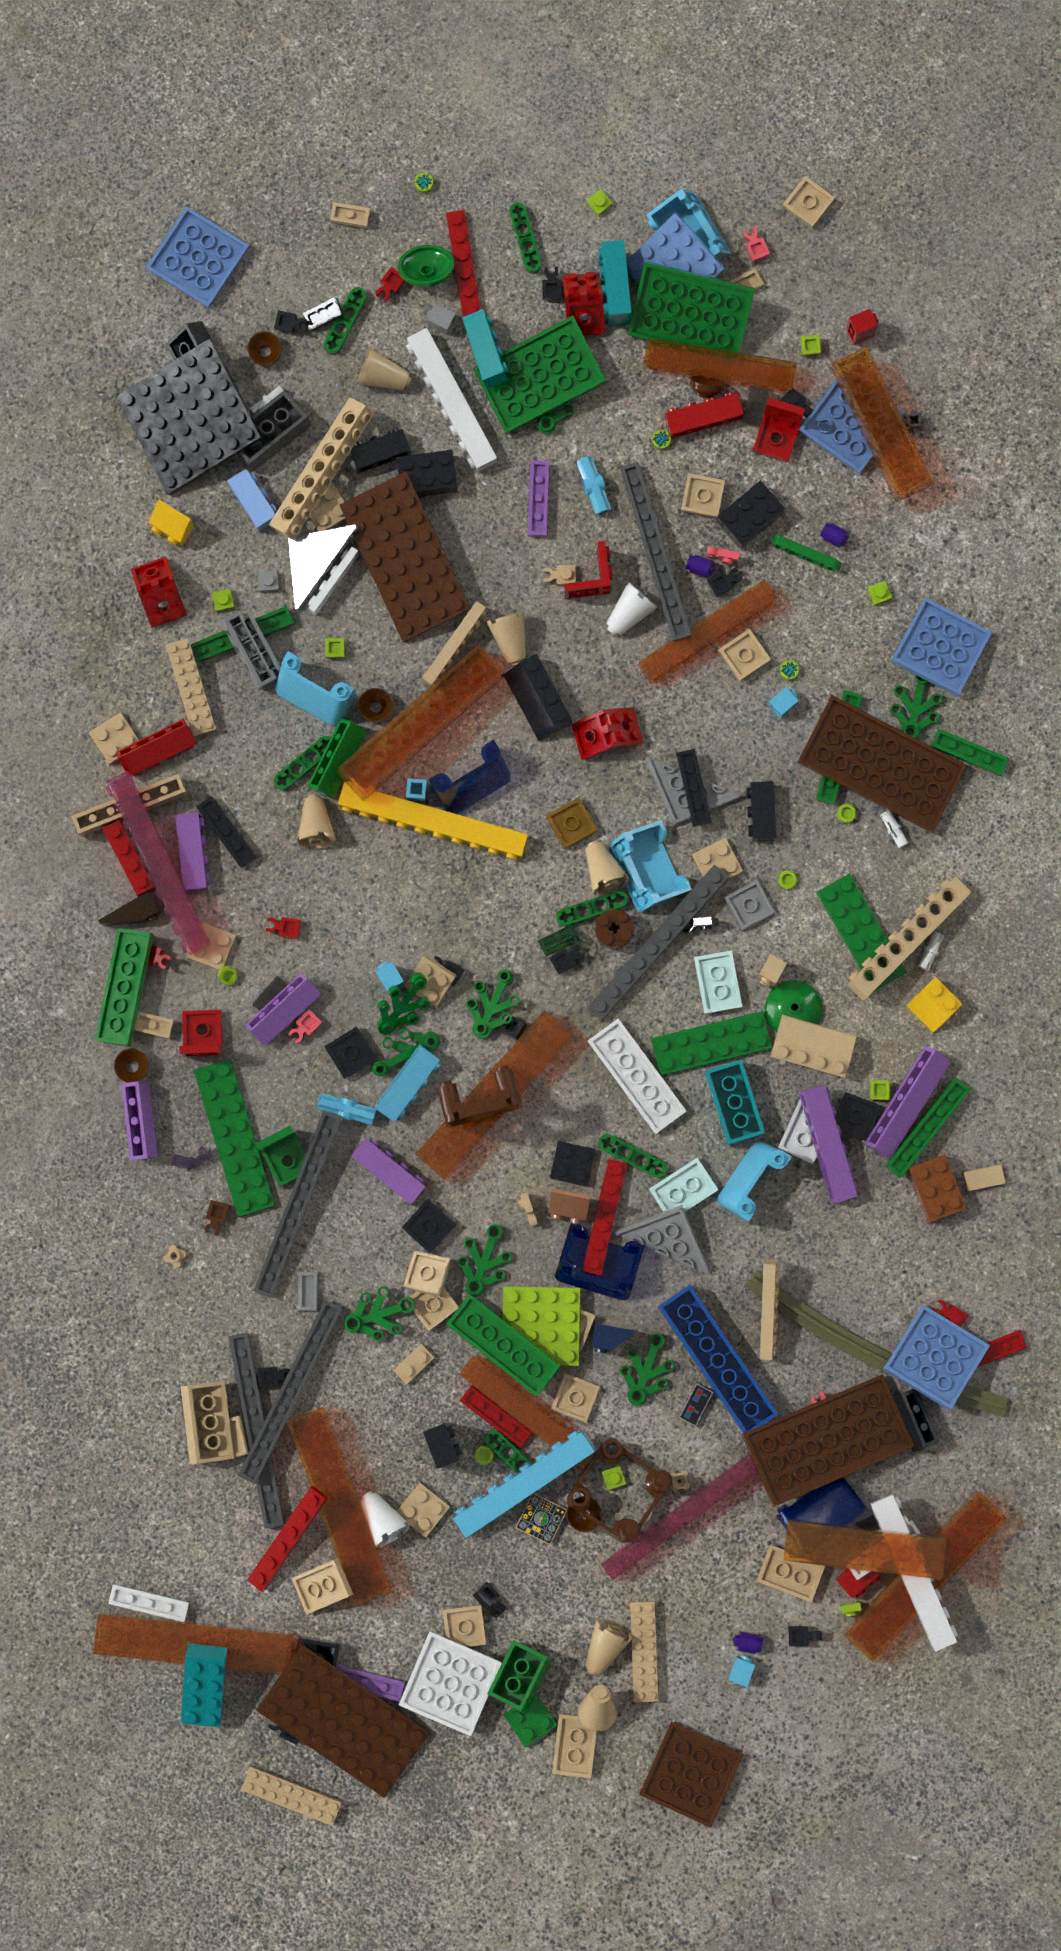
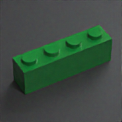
M340 718L307 786L322 796L334 799L343 779L348 773L352 761L356 757L360 745L364 741L367 731L352 721Z

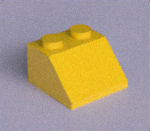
M160 499L157 501L149 520L150 527L152 528L151 531L158 536L163 534L167 537V541L174 546L179 544L183 547L194 530L191 519Z
M935 977L906 1007L934 1033L962 1003Z

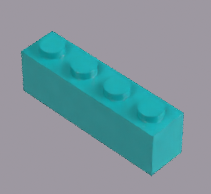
M482 309L462 317L482 380L487 389L508 381L506 373L509 370L506 362H502L501 357H504L501 347H497L496 342L499 339L495 330L492 331L491 326L494 324L490 314L486 315Z

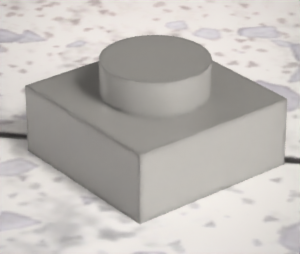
M277 571L258 572L260 592L279 591Z

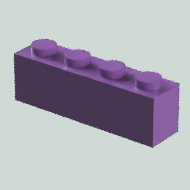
M198 812L175 815L183 890L185 893L208 890V885H211L210 873L206 874V866H209L208 855H204V847H207L206 836H202V829L205 828L204 818L200 817Z
M300 973L245 1026L266 1046L273 1042L282 1030L288 1028L296 1017L302 1015L310 1004L316 1002L321 993Z
M149 1081L121 1084L130 1161L158 1158Z
M365 1138L351 1157L412 1205L426 1187L423 1185L425 1181L417 1174L414 1177L409 1174L410 1169L402 1162L398 1165L393 1161L395 1157L387 1150L382 1152L379 1149L380 1144L374 1139L368 1140Z

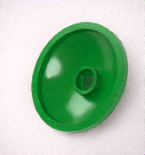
M435 245L414 247L406 251L398 262V271L401 278L407 283L419 287L438 285L448 279L454 270V259L451 253Z
M789 980L778 984L771 990L765 1002L766 1019L776 1032L782 1014L814 1024H818L822 1016L823 1008L819 994L812 986L798 980ZM796 1004L798 1010L793 1011L791 1005Z

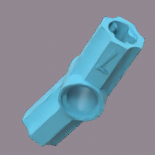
M592 456L581 458L577 461V466L583 479L584 491L589 496L595 515L611 510L605 493L606 489L603 478L598 474Z
M321 1093L317 1104L318 1110H325L341 1116L343 1119L356 1120L368 1125H373L377 1109L358 1104L356 1101L346 1098L340 1099Z

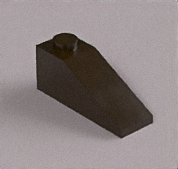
M147 891L98 921L102 926L145 923L147 921L151 923L159 918L158 915L161 914V911L151 894Z

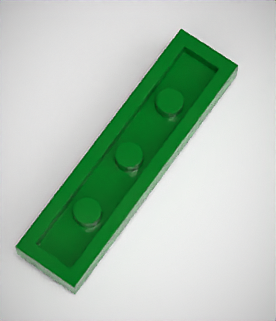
M939 728L931 744V747L1000 777L1009 759Z

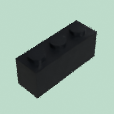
M403 429L390 430L384 436H373L370 438V441L365 443L362 441L357 442L350 452L358 473L395 461L396 457L411 455Z
M773 781L750 782L749 787L746 788V797L750 799V806H747V816L751 818V825H748V835L752 837V842L775 841Z
M911 1389L893 1396L913 1441L914 1447L911 1448L912 1452L938 1443L939 1439L919 1392Z

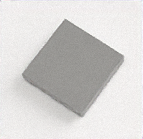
M758 879L724 897L741 931L776 913Z

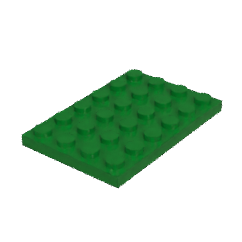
M645 261L628 335L737 362L755 288Z
M574 316L504 351V357H501L502 362H506L509 370L506 373L508 381L487 389L482 380L478 365L473 368L506 435L607 383Z

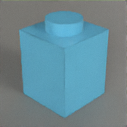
M785 687L769 701L768 706L781 719L798 704V695L793 689L789 690Z
M408 778L406 799L408 801L426 802L427 780Z
M741 1655V1658L736 1656L728 1680L748 1687L755 1668L752 1658Z

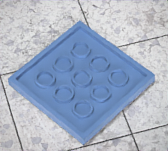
M186 206L145 268L192 299L210 308L250 246Z
M674 213L626 261L628 273L638 284H640L645 261L717 278L725 270L723 265L678 213Z
M842 370L798 432L860 475L904 413Z
M925 597L890 662L958 697L992 632Z
M922 1305L883 1370L951 1411L990 1345L925 1305Z

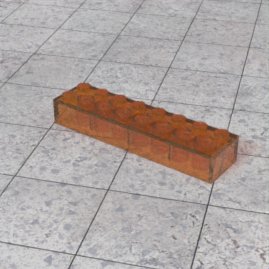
M865 347L833 362L831 370L895 502H899L929 488L933 481L868 348Z
M788 1519L784 1561L943 1579L946 1537Z

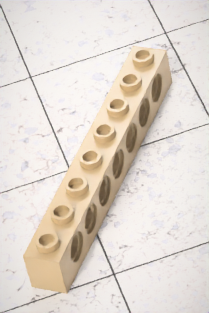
M349 397L269 523L278 533L293 541L300 533L303 525L321 500L322 495L340 470L341 465L350 454L357 440L361 437L367 424L371 421L374 413L366 405Z
M956 876L951 880L947 878L940 885L942 889L938 893L934 891L927 898L929 902L925 906L921 904L914 911L916 915L912 919L908 917L901 924L903 928L899 932L895 930L888 937L890 941L886 945L882 943L875 950L877 954L873 958L869 956L861 964L863 966L860 972L855 970L848 977L851 981L847 985L862 1000H865L971 893ZM944 893L950 895V897H951V901H950V902H947V901L944 900V898H943V894H944ZM931 906L937 908V910H938V914H937V915H934V914L931 913V911H930V907H931ZM917 920H922L925 923V928H920L917 925ZM904 933H909L912 936V941H907L904 938ZM891 946L898 948L899 953L897 955L891 952ZM878 959L885 961V968L878 965ZM865 972H869L872 975V981L865 979Z

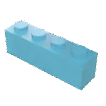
M419 1044L375 1104V1108L394 1122L397 1119L400 1120L406 1112L405 1107L407 1104H412L416 1099L418 1089H423L427 1084L429 1074L431 1072L434 1073L440 1066V1063H438L440 1061L439 1057Z

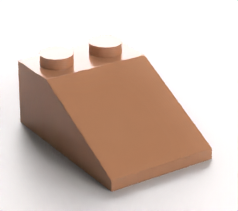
M552 1188L548 1214H552L551 1218L562 1220L563 1217L571 1218L570 1222L581 1224L582 1221H586L591 1196Z

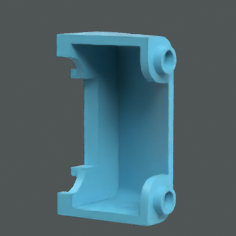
M680 189L647 214L650 227L653 230H658L674 213H678L718 261L730 254L727 244L700 199L693 191Z
M288 651L282 661L275 689L277 694L325 723L337 726L340 718L344 719L357 698L355 689L343 682L335 684L330 692L318 686L299 673L301 661L299 657Z
M661 820L625 832L610 844L612 856L629 878V882L625 886L635 908L639 912L653 908L692 890L687 877L676 875L662 843L666 839L667 829Z
M762 1141L755 1142L718 1196L719 1205L743 1222H749L755 1213L756 1206L747 1195L765 1168L769 1170L772 1168L782 1169L788 1164L792 1156Z

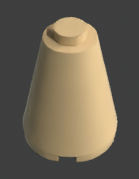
M369 348L363 367H361L357 384L404 390L405 387H409L411 377H409L408 371L374 349Z
M519 612L520 616L518 617L516 614L496 618L494 619L495 623H491V620L487 621V625L507 663L511 662L512 666L517 665L523 661L522 659L526 658L524 612Z
M311 794L304 800L297 844L305 849H309V846H315V849L328 848L334 844L335 834L325 802L319 795Z
M598 841L589 843L585 851L593 894L596 895L598 893L599 896L618 891V886L623 884V887L629 882L627 874L606 846Z
M601 1618L597 1619L585 1663L590 1674L595 1676L603 1674L631 1641L632 1635L630 1633L626 1635L623 1632L625 1628L608 1619H604L603 1622H601Z
M604 1685L593 1687L579 1704V1721L586 1729L590 1731H606L615 1723L617 1708L610 1690Z

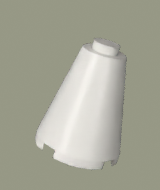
M628 583L607 621L609 625L607 629L615 636L617 633L622 635L657 608V605L634 585Z
M370 1491L362 1496L361 1506L377 1548L379 1546L380 1548L387 1546L398 1539L401 1531L405 1534L409 1530V1524L377 1492L372 1493Z

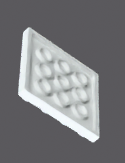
M429 1631L399 1706L471 1736L487 1700V1693L502 1662Z

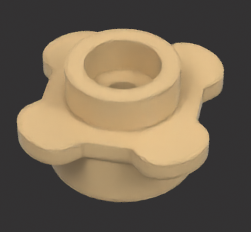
M171 1245L163 1260L178 1268L181 1266L183 1258L186 1257V1252L177 1249L175 1245Z
M681 1471V1473L677 1474L671 1473L673 1480L671 1489L674 1492H677L679 1489L687 1490L690 1488L686 1471Z

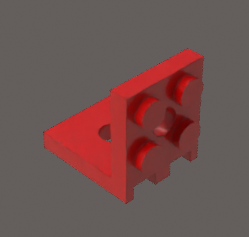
M590 271L585 274L569 273L563 275L562 283L566 319L574 316L583 336L605 334L603 292L599 272ZM582 314H589L590 318L582 320L580 316Z
M768 397L752 452L788 463L805 408ZM778 434L782 440L779 443H774L771 440V436Z
M605 541L597 542L600 579L565 583V599L610 594V581L612 580L613 572L612 565H608V562H610L609 546H605Z
M166 556L131 569L137 592L151 628L187 616ZM161 602L168 603V605L163 608L158 606Z
M633 707L604 709L571 724L581 760H588L612 748L638 746L644 743ZM591 732H593V734H594V739H593V741H592L591 736H590V735H591Z
M221 1010L182 1011L183 1046H179V1054L184 1058L223 1056ZM206 1025L208 1028L207 1033L199 1035L197 1033L198 1026Z

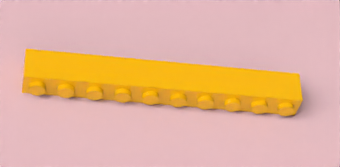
M345 782L338 801V806L343 812L352 814V811L360 813L359 816L370 819L372 816L378 818L377 821L389 824V822H393L402 829H407V827L414 828V831L420 834L432 833L434 838L443 840L446 837L455 844L462 845L463 842L470 844L469 847L476 850L481 848L488 849L490 854H506V858L511 860L522 859L528 839V834Z

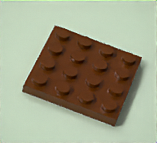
M671 1721L639 1795L711 1828L743 1754Z

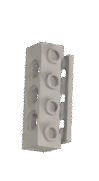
M240 610L221 619L220 622L255 688L262 687L276 679L274 671H279L280 666L252 613L242 614Z

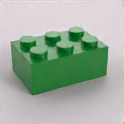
M513 1640L487 1694L527 1714L553 1660Z

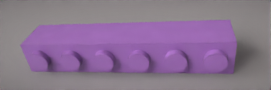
M925 1046L864 1144L879 1155L890 1159L926 1104L932 1091L936 1088L942 1075L946 1072L951 1061L938 1051Z
M817 1085L798 1091L830 1202L839 1203L857 1197L856 1191H858V1187L851 1176L852 1166L846 1159L847 1149L845 1144L841 1142L840 1136L842 1133L839 1125H836L834 1118L836 1117V1112L830 1104L829 1099L831 1095L829 1089L825 1085Z

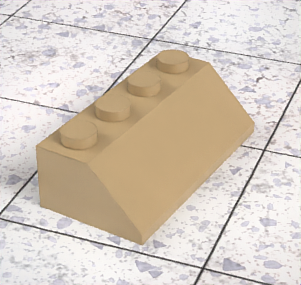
M782 1014L772 1047L771 1057L845 1078L856 1035Z
M225 1381L181 1386L190 1464L234 1459Z

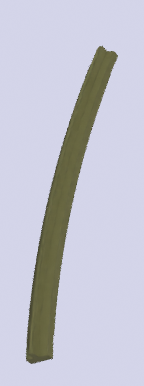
M756 1271L745 1286L760 1298H762L763 1274ZM779 1287V1295L777 1297L779 1299L778 1311L840 1350L887 1373L883 1368L891 1357V1353L831 1322ZM966 1385L956 1402L1003 1417L1005 1409H1007L1008 1398Z

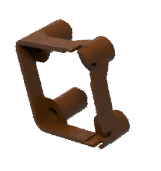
M507 1065L496 1068L497 1072L493 1073L498 1089V1094L495 1097L470 1104L461 1103L456 1083H452L451 1080L440 1083L441 1087H438L437 1090L447 1127L458 1126L522 1108V1101L512 1068H508Z
M609 1439L600 1446L571 1489L567 1497V1503L575 1509V1512L617 1541L628 1543L639 1536L644 1522L665 1491L671 1487L673 1480L669 1472L657 1471L627 1451L617 1440ZM606 1445L616 1446V1454H608L606 1452ZM622 1456H625L648 1472L645 1479V1488L654 1497V1500L639 1523L631 1519H621L611 1529L586 1512L591 1504V1494L586 1487L581 1485V1482L597 1458L604 1463L613 1464L618 1462ZM575 1492H581L584 1495L583 1503L578 1504L574 1501L573 1495Z

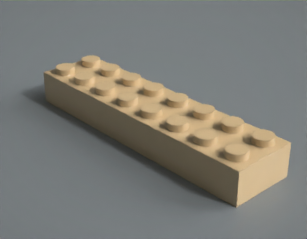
M476 601L422 677L423 683L433 689L440 683L439 679L445 676L446 669L452 666L454 658L459 656L461 648L464 649L467 644L466 641L471 639L473 631L478 629L480 621L484 620L487 616L485 606Z
M189 638L166 644L165 646L193 736L217 730Z
M766 1259L763 1265L760 1360H772L777 1354V1347H775L777 1335L775 1333L778 1329V1323H776L778 1311L776 1309L779 1305V1299H777L779 1287L777 1285L780 1281V1275H778L780 1263L776 1259Z
M655 1601L630 1602L634 1702L658 1701Z
M252 1765L241 1788L244 1792L331 1826L334 1824L342 1803L341 1800Z

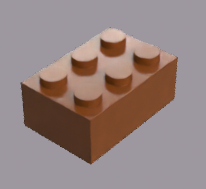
M945 1154L908 1168V1174L928 1223L967 1209Z

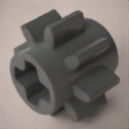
M912 410L910 415L904 414L903 417L907 421H902L901 425L906 426V433L911 431L915 435L917 430H923V426L920 424H924L926 420L921 419V412L917 414ZM914 420L917 421V422L914 423L913 425L910 424L911 421H914Z

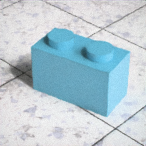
M386 961L377 967L378 970L375 972L387 993L391 986L396 985L399 989L405 986L403 979L392 962L388 964Z

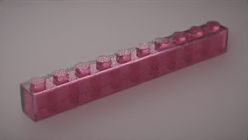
M126 771L107 780L108 786H106V790L109 796H113L116 801L114 807L117 813H121L124 818L122 823L125 830H130L133 837L130 839L135 849L138 848L141 853L139 859L142 865H146L149 870L147 876L150 882L155 883L158 889L155 892L160 901L163 900L166 906L163 908L166 916L172 918L174 923L172 925L173 931L176 936L180 935L182 939L180 945L184 953L188 952L189 955H192L211 946L212 944L130 772Z
M750 1453L746 1454L640 1533L637 1538L628 1542L601 1562L602 1567L612 1580L617 1578L755 1475L757 1470Z

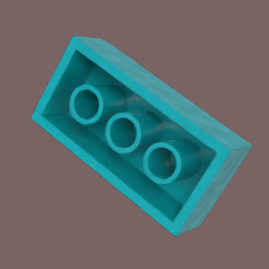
M624 240L601 242V248L598 249V265L602 266L600 267L601 284H604L602 285L603 302H606L603 303L604 320H608V326L627 325L631 322V303Z
M742 1059L704 1071L727 1146L764 1135L763 1124Z
M188 1644L184 1665L181 1723L220 1728L224 1709L227 1647Z

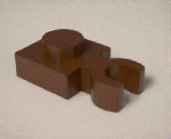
M213 1200L210 1201L205 1219L211 1221L206 1225L205 1233H208L209 1229L214 1227L216 1229L215 1236L219 1235L220 1228L218 1225L219 1223L225 1224L230 1205Z

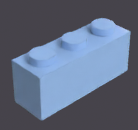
M247 469L227 480L229 487L258 532L269 526L277 509L273 503L269 505L266 498H268V495L263 488L259 489L256 485L258 480L253 472L249 474Z

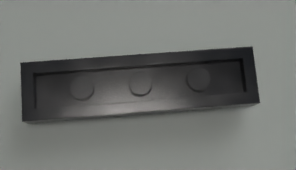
M691 749L677 752V761L692 826L694 828L711 824L712 821L696 751Z
M212 796L197 806L199 812L241 869L257 858Z

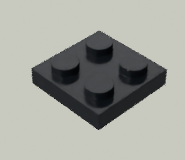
M357 1026L324 1046L344 1080L377 1060Z
M845 1092L835 1117L836 1125H839L842 1133L866 1142L873 1130L881 1105Z
M558 1141L550 1179L587 1187L596 1149Z
M427 1199L401 1228L428 1253H431L456 1225Z

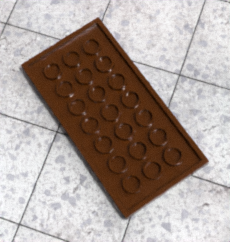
M407 471L339 505L348 525L358 526L353 536L402 642H406L471 609Z
M833 695L830 696L797 761L798 764L931 833L934 832L967 766Z
M883 1374L741 1434L773 1507L914 1447Z
M303 1644L256 1709L257 1712L383 1798L388 1794L430 1734L420 1724Z

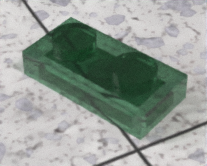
M571 924L537 941L545 957L579 942L580 938Z

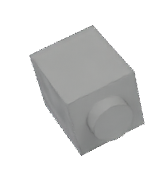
M435 303L433 309L430 308L426 314L427 325L448 335L456 320V313Z

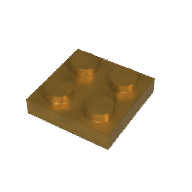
M579 797L546 815L563 849L597 832Z

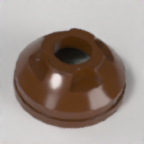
M262 331L250 338L247 350L253 362L261 366H269L279 359L282 346L275 334ZM269 347L271 349L270 355L262 356L260 354L261 348Z
M703 375L690 377L691 388L696 395L702 398L714 397L723 390L724 382L720 379Z
M368 689L359 698V712L369 722H382L392 712V699L383 689ZM374 702H378L382 706L381 710L377 713L372 712L370 709L371 704Z
M125 1049L117 1055L114 1061V1071L117 1077L126 1083L141 1081L149 1070L148 1058L138 1049ZM135 1061L138 1063V1070L136 1072L128 1071L127 1065L129 1062Z
M584 1496L577 1497L574 1501L581 1504L584 1502ZM591 1498V1504L588 1507L590 1515L601 1521L602 1511L600 1505ZM568 1505L566 1516L572 1528L580 1532H589L597 1527L587 1519L579 1518L575 1509Z

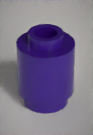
M826 523L820 534L823 540L838 548L840 545L845 546L849 538L846 535L847 530L833 523Z
M695 554V556H689L685 569L690 570V573L707 578L708 575H712L715 565L712 564L711 559Z
M739 1631L738 1635L735 1634L733 1646H736V1651L751 1654L761 1652L763 1637H759L758 1634Z

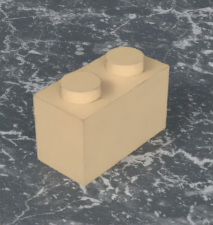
M770 954L757 977L760 980L759 983L767 988L770 986L774 988L787 963Z

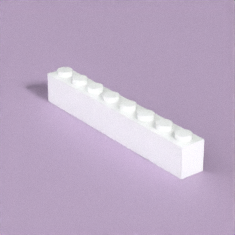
M425 328L408 337L406 349L410 356L414 355L417 361L414 363L419 372L423 371L425 375L423 380L427 388H432L434 392L432 397L435 403H440L442 407L440 411L443 418L451 423L449 428L453 436H458L460 440L458 445L462 453H467L469 457L467 462L470 468H475L478 473L496 464L497 457L428 329Z
M890 1494L869 1503L933 1650L936 1652L957 1643L955 1638L958 1636L954 1625H949L947 1620L950 1618L946 1607L942 1608L939 1600H942L938 1589H934L932 1586L933 1576L930 1570H925L923 1565L926 1563L922 1552L918 1553L915 1547L918 1542L915 1535L909 1533L907 1527L910 1524L906 1515L902 1516L899 1510L902 1506L898 1497L894 1498Z

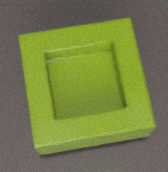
M601 189L586 200V203L598 217L613 205V202Z
M819 335L800 336L802 357L821 355Z
M886 581L867 587L874 606L892 599Z
M231 589L212 592L216 612L235 608Z
M325 638V658H345L344 638Z
M870 1080V1100H890V1081Z
M620 1465L602 1471L607 1490L626 1484Z
M859 1601L839 1604L840 1612L842 1614L845 1613L846 1616L857 1615V1611H861Z

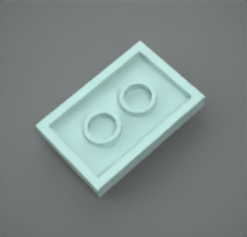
M732 950L694 957L704 1014L742 1008Z
M696 1158L651 1187L649 1191L663 1212L683 1205L686 1212L718 1191V1188L699 1159Z

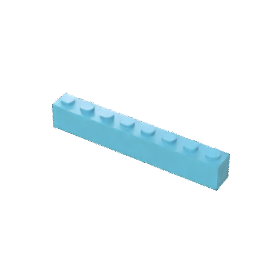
M573 1431L567 1436L568 1440L563 1443L560 1440L551 1446L553 1450L547 1454L544 1451L536 1456L535 1459L537 1461L531 1465L527 1462L519 1468V1473L516 1475L511 1473L503 1479L504 1483L501 1485L495 1484L487 1489L488 1494L483 1497L480 1494L471 1500L472 1504L467 1508L463 1505L457 1509L453 1520L465 1538L594 1453L596 1448L585 1431Z

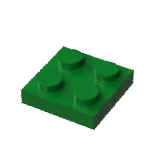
M537 1694L527 1714L514 1707L503 1714L525 1748L558 1725Z

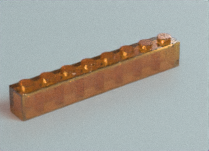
M648 338L643 366L653 370L659 368L671 373L678 371L684 372L689 376L696 374L708 379L720 378L726 382L733 380L739 381L744 385L757 384L763 388L776 387L781 391L792 390L797 362Z
M764 579L691 627V638L677 642L671 640L639 661L638 667L650 685L654 682L658 684L666 678L664 675L667 673H675L681 668V664L684 662L690 663L696 659V654L699 652H707L713 647V643L716 641L722 642L731 631L737 632L744 627L743 623L748 620L752 622L760 616L759 613L763 610L767 612L775 607L776 595Z
M480 1355L477 1358L472 1356L459 1373L460 1376L550 1446H553L560 1440L562 1443L569 1439L567 1436L575 1431L572 1427L569 1430L563 1426L564 1421L558 1416L551 1417L547 1413L549 1409L540 1403L537 1406L533 1403L532 1400L534 1398L526 1391L523 1394L517 1390L518 1385L512 1380L505 1381L501 1378L503 1373L495 1367L492 1370L487 1367L486 1364L488 1362ZM596 1451L575 1466L583 1470Z

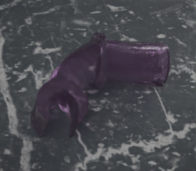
M201 1146L198 1150L199 1155L196 1158L192 1156L188 1158L174 1153L171 1165L185 1168L190 1172L191 1169H195L206 1160H209L212 1157V1150L209 1147V1152L203 1155L204 1147Z

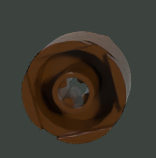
M610 909L598 917L595 924V936L602 946L610 950H618L625 947L632 938L633 922L625 911ZM612 925L619 928L616 934L613 931H609Z

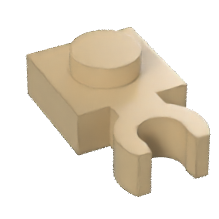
M556 565V571H553L551 568L543 569V573L551 575L550 578L543 579L544 583L548 584L553 580H557V586H561L565 583L576 582L575 565Z
M528 1193L520 1195L521 1199L518 1200L521 1211L525 1210L530 1227L538 1225Z

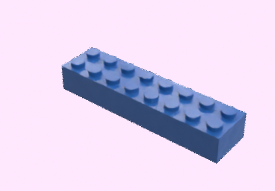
M688 1285L658 1306V1309L742 1433L762 1426L778 1415L691 1285Z

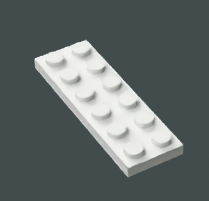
M619 1019L587 1041L655 1134L687 1112Z

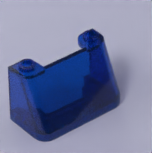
M494 740L482 747L481 756L485 763L456 781L452 782L448 775L444 773L436 774L428 779L429 787L444 811L459 814L510 781V771Z
M570 1223L555 1278L562 1283L618 1300H628L645 1245L637 1241L627 1242L624 1247L609 1243L601 1276L582 1272L590 1237L587 1236L588 1231L583 1225Z
M842 1477L808 1492L792 1505L787 1506L784 1504L776 1510L778 1514L775 1516L801 1552L807 1555L863 1514L868 1508L847 1480Z

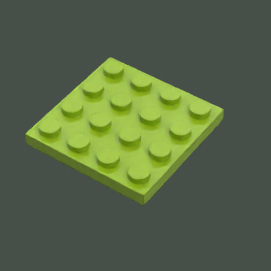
M503 1286L502 1319L561 1366H579L581 1288Z

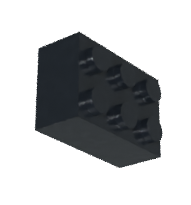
M452 450L396 457L398 475L405 471L408 472L419 497L458 492Z
M760 480L717 516L716 522L741 550L784 514L785 508Z
M446 1422L423 1431L437 1469L460 1460L462 1451L459 1443L455 1444L452 1438L456 1436L452 1425L448 1426Z

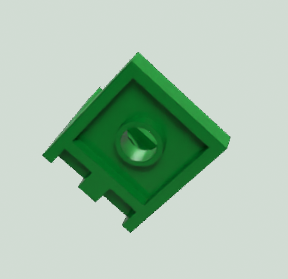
M291 1126L255 1143L258 1150L263 1154L279 1187L297 1179L306 1153ZM285 1156H291L294 1160L293 1164L289 1167L283 1165V1158Z

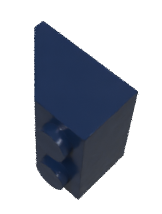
M595 1324L591 1347L595 1348V1352L607 1353V1350L614 1349L634 1334V1330Z

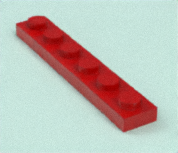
M459 210L446 212L462 316L464 317L481 310L465 211Z
M608 1159L582 1272L597 1276L602 1274L627 1163Z
M314 1486L309 1488L247 1579L248 1582L261 1592L266 1590L328 1499L327 1496Z

